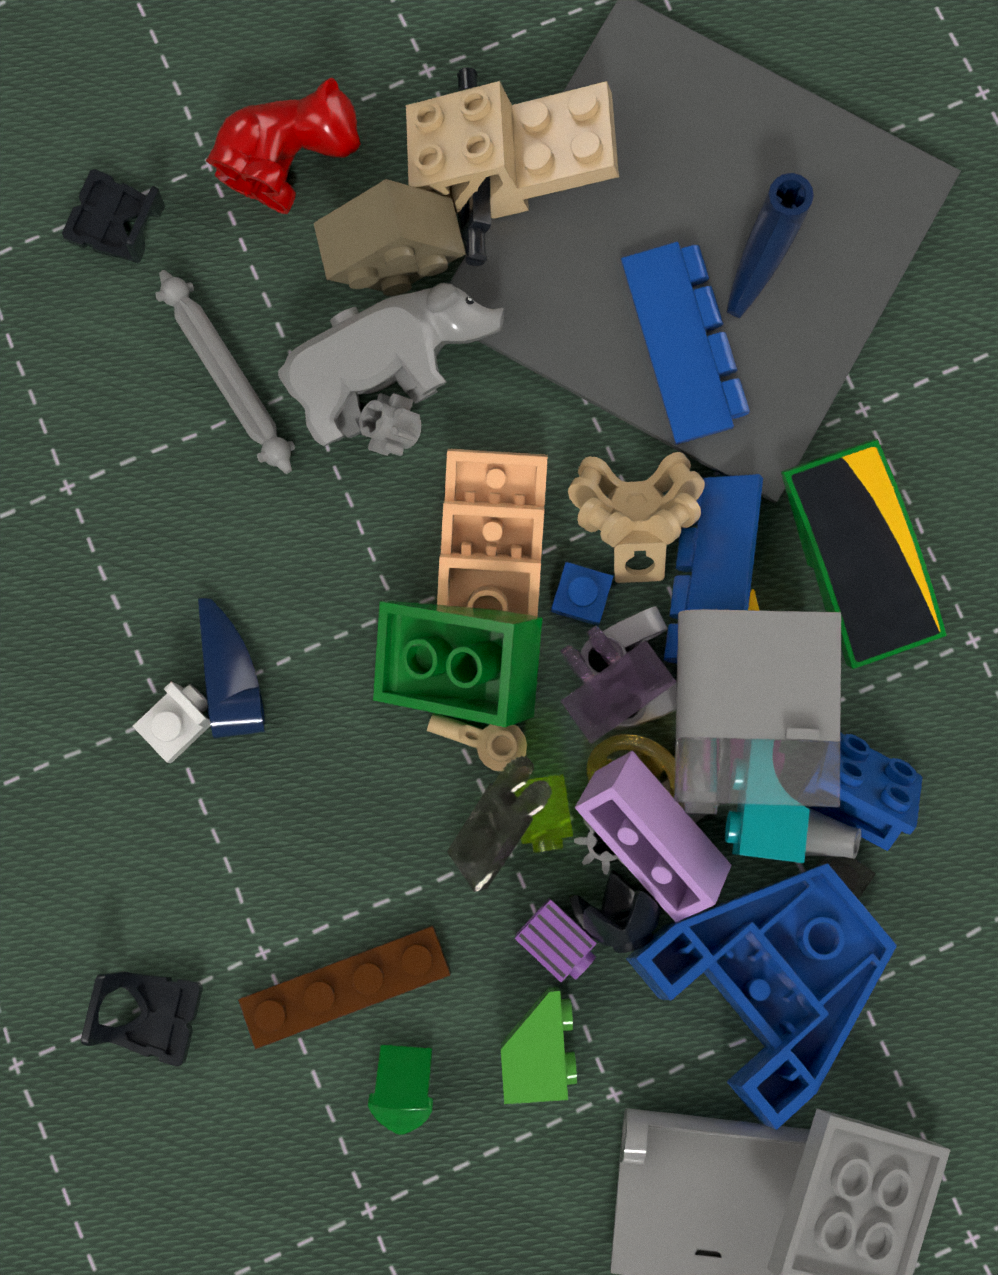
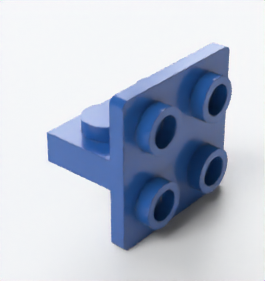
M840 732V742L825 743L823 755L800 789L796 801L844 824L861 828L862 838L888 851L901 832L911 835L917 827L922 776L907 762L897 758L890 759L871 749L863 739L852 734L844 735Z

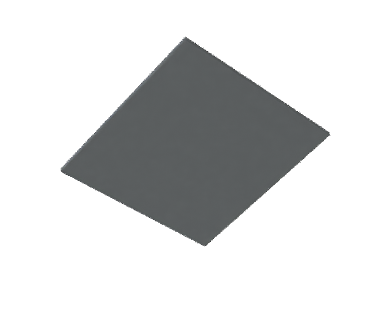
M617 0L563 92L605 81L608 82L613 100L619 177L529 198V211L495 219L491 218V227L485 234L487 262L485 261V264L481 266H471L466 263L464 258L449 284L467 293L475 302L483 307L491 309L505 308L501 331L478 340V342L723 476L760 474L763 477L761 496L776 504L785 489L781 471L799 464L961 170L636 0ZM795 173L802 175L813 187L814 197L793 243L769 282L739 319L726 313L733 281L743 250L763 206L770 185L777 177L783 174ZM782 201V206L792 208L790 202ZM677 241L680 249L691 245L700 246L709 280L692 286V289L712 286L723 321L721 327L706 332V335L726 332L737 367L735 373L721 377L720 381L722 383L739 378L750 410L749 414L732 420L734 424L733 429L678 445L674 441L621 263V258Z

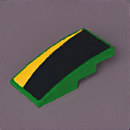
M872 439L781 471L807 565L814 568L825 611L841 612V649L847 666L851 669H856L947 636L915 531L878 439Z

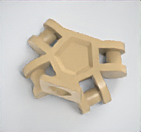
M675 452L668 455L662 460L658 469L650 478L645 481L636 482L620 480L611 471L607 463L600 458L590 456L582 460L578 469L579 477L572 480L569 486V498L580 509L577 519L578 524L589 532L600 530L601 539L614 547L615 582L662 581L665 578L667 544L672 543L680 536L681 527L688 528L699 520L701 509L696 500L702 494L705 482L699 473L690 471V461L683 453ZM669 490V492L664 496L663 492ZM634 551H646V556L654 561L650 567L641 570H634L625 565L630 558L634 557Z

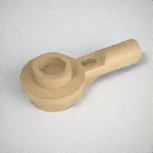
M437 713L432 714L427 731L477 748L480 760L493 771L505 772L513 770L521 764L526 755V738L516 725L501 727L489 724L484 729Z

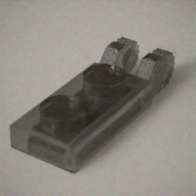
M522 755L521 757H516V759L507 763V766L503 768L504 771L499 774L496 781L489 784L447 851L474 892L488 889L532 823V816L545 807L548 799L551 798L550 795L553 794L548 783L545 780H539L529 784L521 792L522 795L518 798L516 797L514 792L527 783L530 774L534 770L533 763L526 755L524 757Z

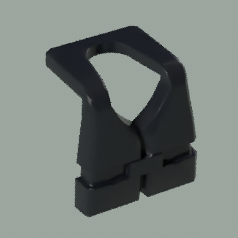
M97 169L91 170L78 196L81 205L73 207L62 231L63 238L67 242L84 249L89 246L97 253L139 263L145 252L143 233L149 216L161 217L165 208L159 189L152 186L146 196L123 182L121 185L116 183L112 176ZM137 218L128 237L123 224Z
M126 971L99 974L95 979L81 1043L86 1046H93L110 1042L146 1057L157 1056L160 1062L176 1067L181 1066L187 1059L193 1033L192 1026L189 1023L196 1019L203 986L200 982L185 979L172 981V977L143 975ZM120 987L125 988L138 1003L141 1014L133 1021L118 1027L100 1024L99 1010L106 995Z

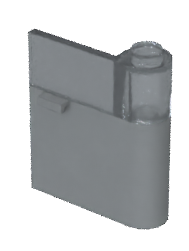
M708 609L680 611L678 613L674 802L685 803V813L717 814V804L840 807L841 612Z

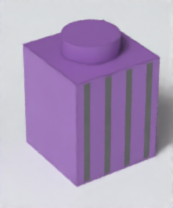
M550 898L515 934V939L560 982L568 975H571L576 980L596 958L590 951L597 944L595 940Z

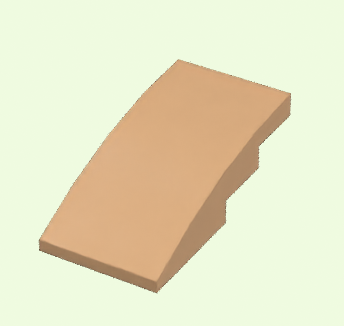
M463 449L447 450L437 605L494 609L538 616L548 455Z

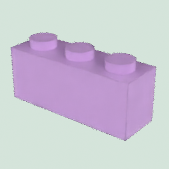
M631 751L595 771L575 809L675 922H679L715 905L731 864L639 757Z

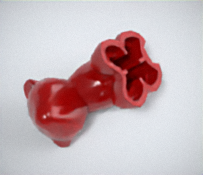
M334 78L323 81L316 91L300 100H283L246 106L225 118L218 130L215 145L206 162L217 169L214 174L215 177L231 189L251 199H256L281 214H288L294 203L296 192L287 183V177L291 164L299 150L304 148L329 157L345 158L359 149L361 143L357 131L354 106L351 100L338 88V83Z

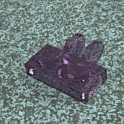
M597 626L586 633L592 647L609 664V667L594 676L585 664V660L580 652L570 646V644L560 651L574 674L583 683L581 687L562 699L560 703L590 745L677 683L646 640L621 657Z

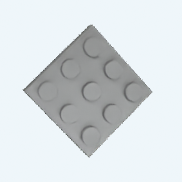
M817 1109L767 1269L775 1275H913L950 1149L936 1142Z

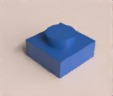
M565 562L551 612L599 626L614 576Z

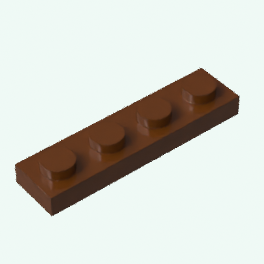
M432 925L238 999L254 1048L257 1049L451 975L435 927Z

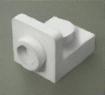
M170 682L164 688L167 694L133 725L136 731L167 763H172L211 726L209 715L206 712L208 701L191 684L183 688L174 682Z

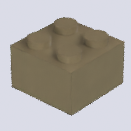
M388 179L383 180L314 222L326 279L349 284V287L353 289L369 288L379 290L386 296L400 295L409 291L412 288V283L425 276H433L446 271L450 262L466 254L452 198Z

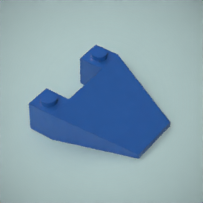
M826 863L700 911L679 922L674 921L666 924L653 934L652 940L647 945L635 950L626 959L661 1000L671 1001L702 973L707 976L764 1046L727 1083L761 1124L777 1130L819 1090L897 945L830 865Z

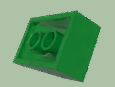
M380 601L373 700L501 727H508L533 718L543 617L494 609Z

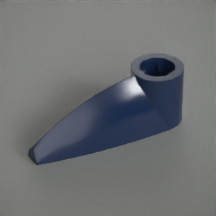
M795 173L783 174L777 177L770 185L763 206L743 250L733 281L726 313L739 319L769 282L793 243L814 197L813 187L802 175ZM782 201L790 202L792 208L782 206Z
M198 598L207 701L213 738L265 732V716L261 690L244 641L229 618L212 599Z

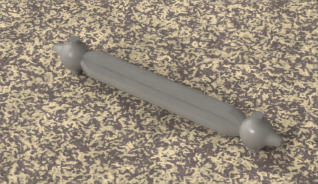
M162 270L159 273L162 285L160 291L156 292V299L159 302L164 301L169 306L174 307V316L177 323L251 439L262 445L261 452L257 454L258 460L261 463L266 462L271 466H277L285 474L290 473L292 467L289 458L291 451L295 449L294 443L277 437L275 422L201 306L189 298L190 292L194 291L193 284L191 282L186 283L183 279L173 277L166 270Z

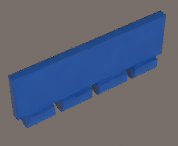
M677 241L621 258L675 444L678 445L733 429L734 424L732 420L749 414L750 410L739 378L722 383L720 381L721 377L735 373L737 367L726 332L706 335V332L721 327L723 321L712 286L692 289V286L709 280L700 246L691 245L680 249Z
M760 474L708 477L703 479L705 482L704 490L696 500L700 506L701 515L699 520L693 524L698 525V528L681 529L676 560V569L682 572H692V576L678 575L674 577L669 615L671 618L678 619V613L685 610H748L763 477ZM669 624L664 660L670 663H677L678 624Z

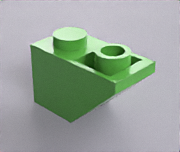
M559 986L548 987L501 1042L504 1104L568 1100L567 1085L577 1084L575 1052H565L563 1031H573L571 998L561 999Z

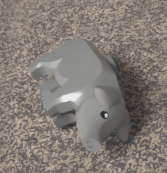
M440 283L433 288L387 298L360 313L357 307H352L331 318L332 328L295 348L287 356L285 364L278 370V376L289 394L304 407L306 425L315 441L322 446H327L346 436L353 438L361 434L359 421L362 408L359 394H371L383 390L396 381L415 404L438 392L437 388L447 383L438 370L437 356L446 344H469L501 331L505 308L491 309L483 307L475 302L467 293L447 283Z

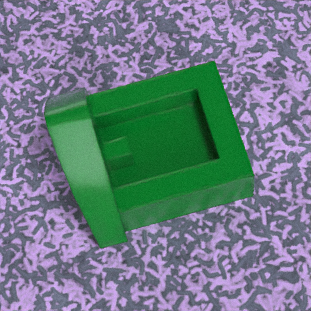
M380 1045L375 1093L369 1094L368 1108L381 1125L395 1134L404 1135L417 1129L429 1118L432 1112L433 1099L429 1097L432 1048Z

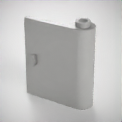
M626 1108L621 1137L610 1273L620 1275H775L767 1267L810 1129L780 1126L776 1130L761 1123Z

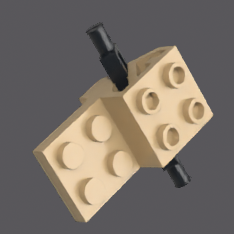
M467 67L460 69L459 73H457L459 92L406 105L409 186L452 198L455 213L458 214L462 240L466 241L465 259L468 265L481 266L485 264V261L487 262L485 234L491 227V218L495 219L529 211V198L619 177L613 100L607 81L512 105L500 81L477 87V71Z

